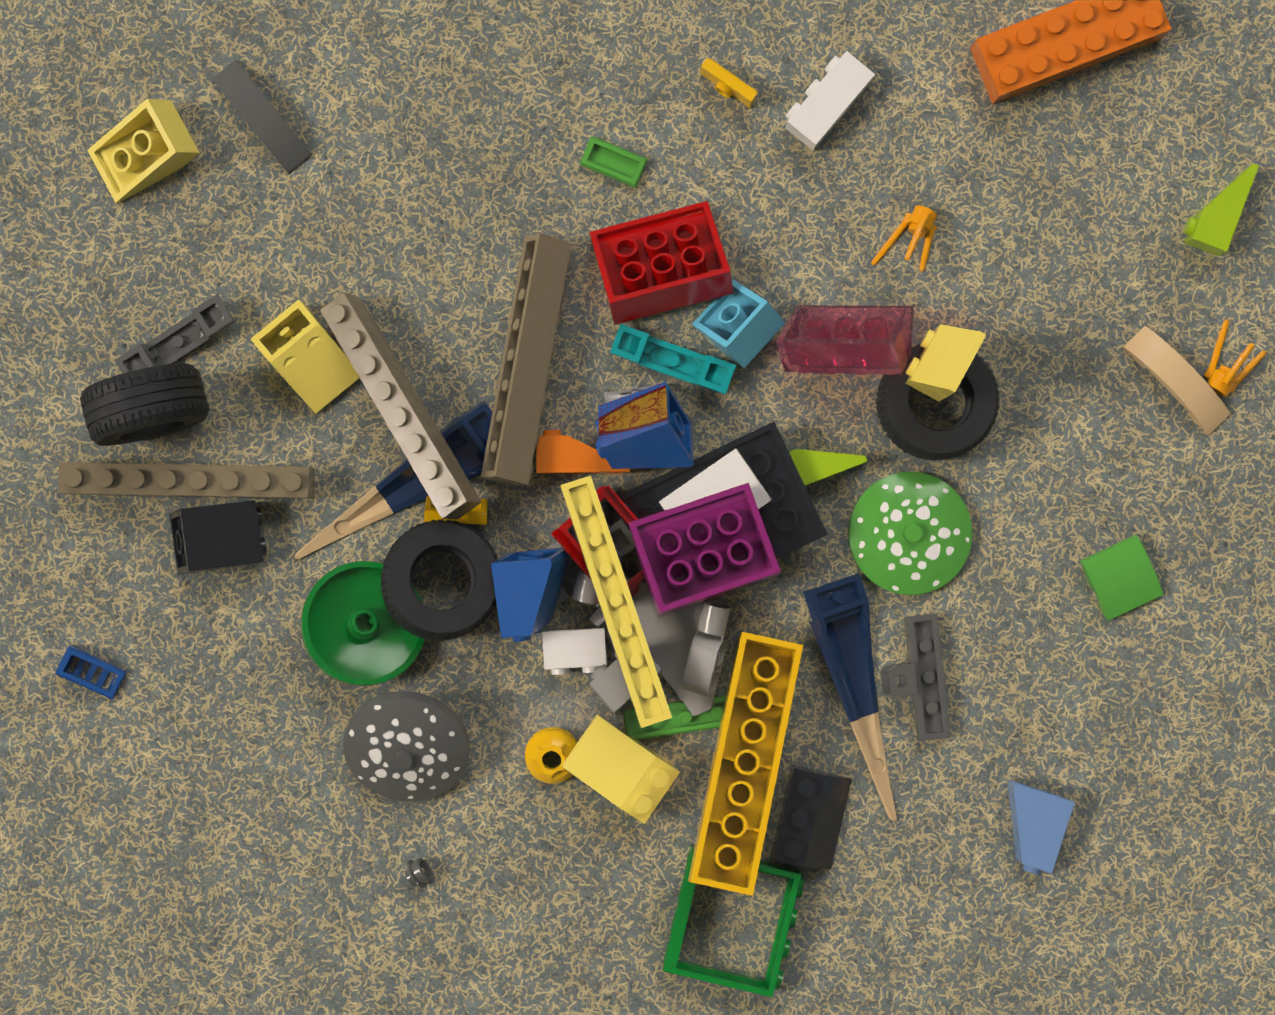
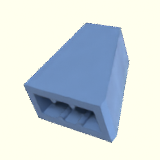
M1010 779L1008 790L1016 860L1024 864L1023 870L1041 876L1042 871L1052 874L1075 802Z

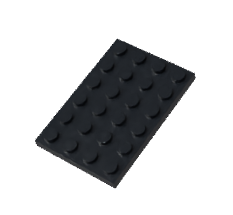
M775 421L694 459L693 466L677 467L619 495L620 499L638 519L665 511L659 501L737 448L772 499L758 510L776 559L828 535ZM606 501L615 521L617 522L622 519L610 503ZM635 547L630 553L640 572L642 567Z

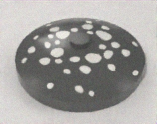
M396 691L369 699L353 713L345 731L343 751L347 765L353 775L371 791L399 801H423L444 794L461 779L468 763L470 741L463 722L447 705L425 694Z

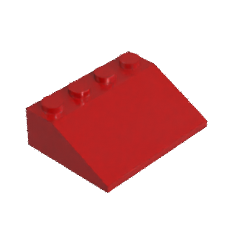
M708 201L589 232L614 325L733 294L731 271Z

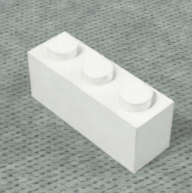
M848 51L841 58L836 55L825 68L827 75L821 82L815 79L805 92L808 96L801 105L796 102L785 116L789 119L785 128L812 151L816 149L875 76L871 70Z

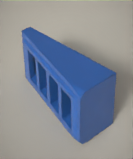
M69 644L55 674L113 700L127 671ZM74 656H76L80 660L72 673L68 671V668ZM88 661L92 664L85 678H83L79 674L85 662ZM99 666L103 668V671L95 684L91 682V679ZM109 671L115 673L108 689L103 688L102 685Z

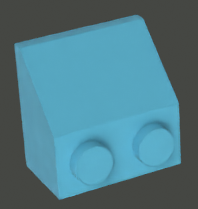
M732 279L733 294L715 298L692 325L728 358L745 368L785 322L768 301Z

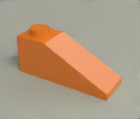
M543 430V436H539L536 447L537 474L630 473V469H612L607 460L599 456L596 449L570 436L561 435V430Z

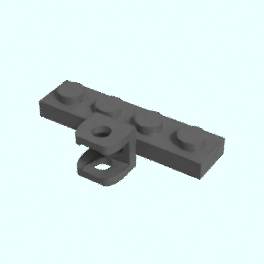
M925 614L904 617L909 663L891 664L880 670L882 691L885 694L898 697L913 696L917 740L950 738L937 614ZM899 676L900 681L896 685L895 680L896 677Z

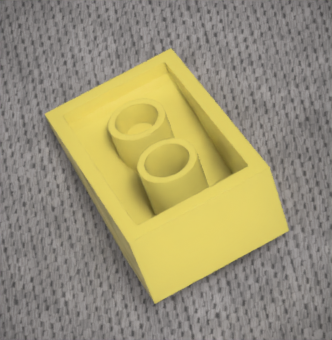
M146 99L87 150L115 203H120L175 173L200 153L171 100Z
M941 324L934 331L929 329L920 346L924 347L920 358L914 357L905 374L909 375L905 384L937 401H941L954 394L986 334L981 331Z
M598 714L562 764V767L644 824L680 773L671 762Z

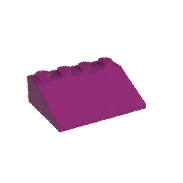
M749 482L628 523L658 618L773 579L781 572Z

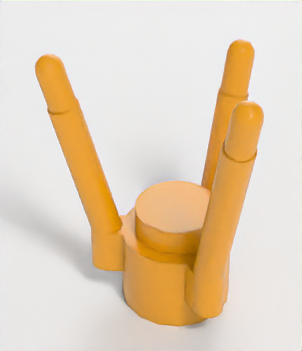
M915 206L912 214L906 213L902 223L879 250L871 264L876 265L906 227L909 226L908 231L913 234L904 259L906 261L910 260L920 237L924 238L926 235L919 270L923 272L928 260L932 238L937 228L934 223L938 215L927 207Z
M1225 319L1210 365L1203 375L1208 379L1207 383L1215 390V393L1223 397H1227L1229 393L1233 394L1238 384L1266 356V351H1261L1237 374V371L1255 346L1254 343H1249L1231 369L1223 365L1216 369L1230 323L1228 319Z

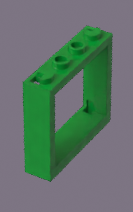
M691 844L662 964L663 972L773 997L775 988L779 989L783 979V971L779 970L782 958L787 959L791 941L786 938L789 927L794 928L796 924L798 910L793 908L796 897L801 898L805 879H800L801 873L797 869L760 861L758 872L787 878L764 980L678 960L696 883L688 881L695 845Z

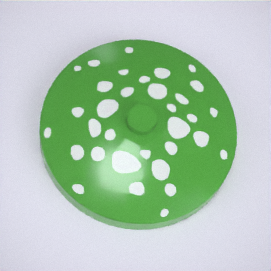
M901 472L878 480L860 496L850 516L848 540L857 566L871 582L893 593L919 595L944 586L961 570L971 549L972 523L965 503L947 483L925 473Z

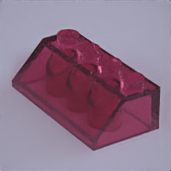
M797 305L776 341L784 372L855 373L858 375L902 374L911 356L913 306Z

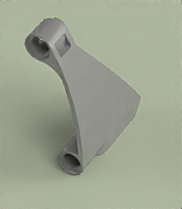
M578 570L572 596L573 600L600 607L592 581L582 570ZM641 582L638 584L639 592L632 600L652 659L662 669L665 680L693 716L712 709L726 652V641L723 639L731 607L717 601L708 600L658 618L647 583Z

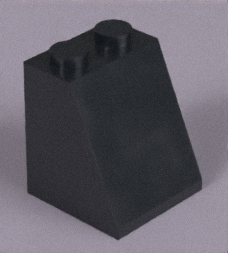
M255 500L182 508L169 514L177 575L264 562L263 556H266L267 548L265 539L263 537L260 538L259 525H262V512L260 507H256Z

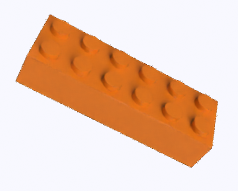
M1075 0L977 38L970 50L993 105L1161 40L1172 28L1160 0Z

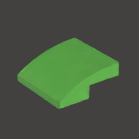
M1133 535L1080 560L1089 586L1094 590L1100 609L1108 621L1164 595L1154 568L1137 535Z

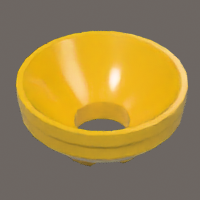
M547 727L539 730L529 739L526 745L525 762L528 770L536 779L544 783L557 784L566 781L573 774L563 768L562 764L578 741L570 732L562 728ZM549 751L557 752L561 757L560 765L555 768L547 767L543 763V755Z

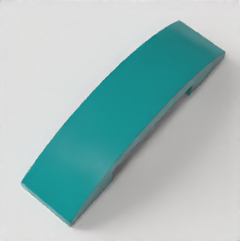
M620 324L610 350V354L637 365L725 395L736 368L735 364L671 344L623 324Z

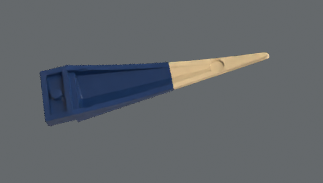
M485 400L460 417L457 416L440 431L468 480L480 476L482 472L492 411ZM406 459L295 554V559H300L367 525L426 499L429 495L409 461Z
M860 573L803 591L812 619L809 623L885 811L890 820L896 821L897 816L878 712L872 658L869 601Z

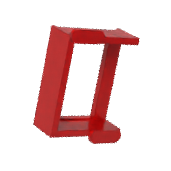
M609 485L606 487L601 486L596 490L600 503L606 499L627 524L638 520ZM569 518L559 528L554 530L551 536L555 541L557 540L591 580L580 545L568 532L573 527L571 518ZM643 570L627 582L632 598L639 592L638 584L645 579Z

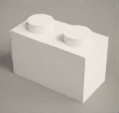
M605 627L542 632L544 669H551L552 675L570 674V668L582 667V673H593L603 664L607 666Z

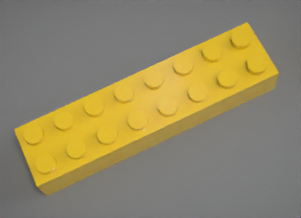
M741 632L738 636L688 877L689 882L751 896L754 894L803 645L746 632Z

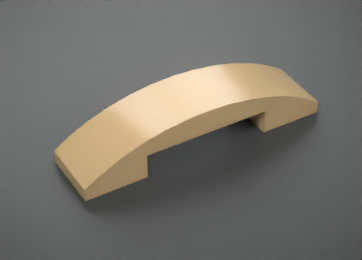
M1144 326L1123 346L1143 369L1147 368L1188 411L1187 414L1207 435H1210L1230 415L1225 404L1203 377L1175 349L1148 327Z

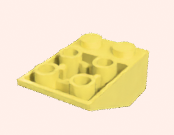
M297 300L251 338L252 342L315 414L360 379L343 349L310 309L300 300Z

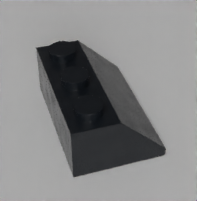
M791 764L771 851V857L774 861L804 868L831 870L852 781L851 778Z

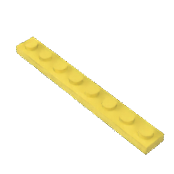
M591 475L562 484L560 488L640 727L644 728L670 719L672 716Z

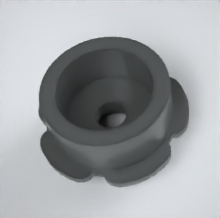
M423 858L408 861L407 868L409 869L405 871L408 882L412 886L425 888L428 882L433 879V871Z

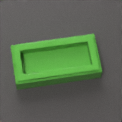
M591 136L580 161V166L636 189L648 159Z

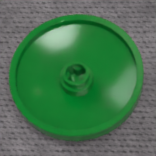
M356 561L332 569L313 586L302 608L300 621L301 635L308 655L320 670L329 677L344 684L372 686L395 678L414 662L425 640L404 630L388 612L381 593V573L383 568L381 563ZM412 584L415 595L423 603L420 594Z

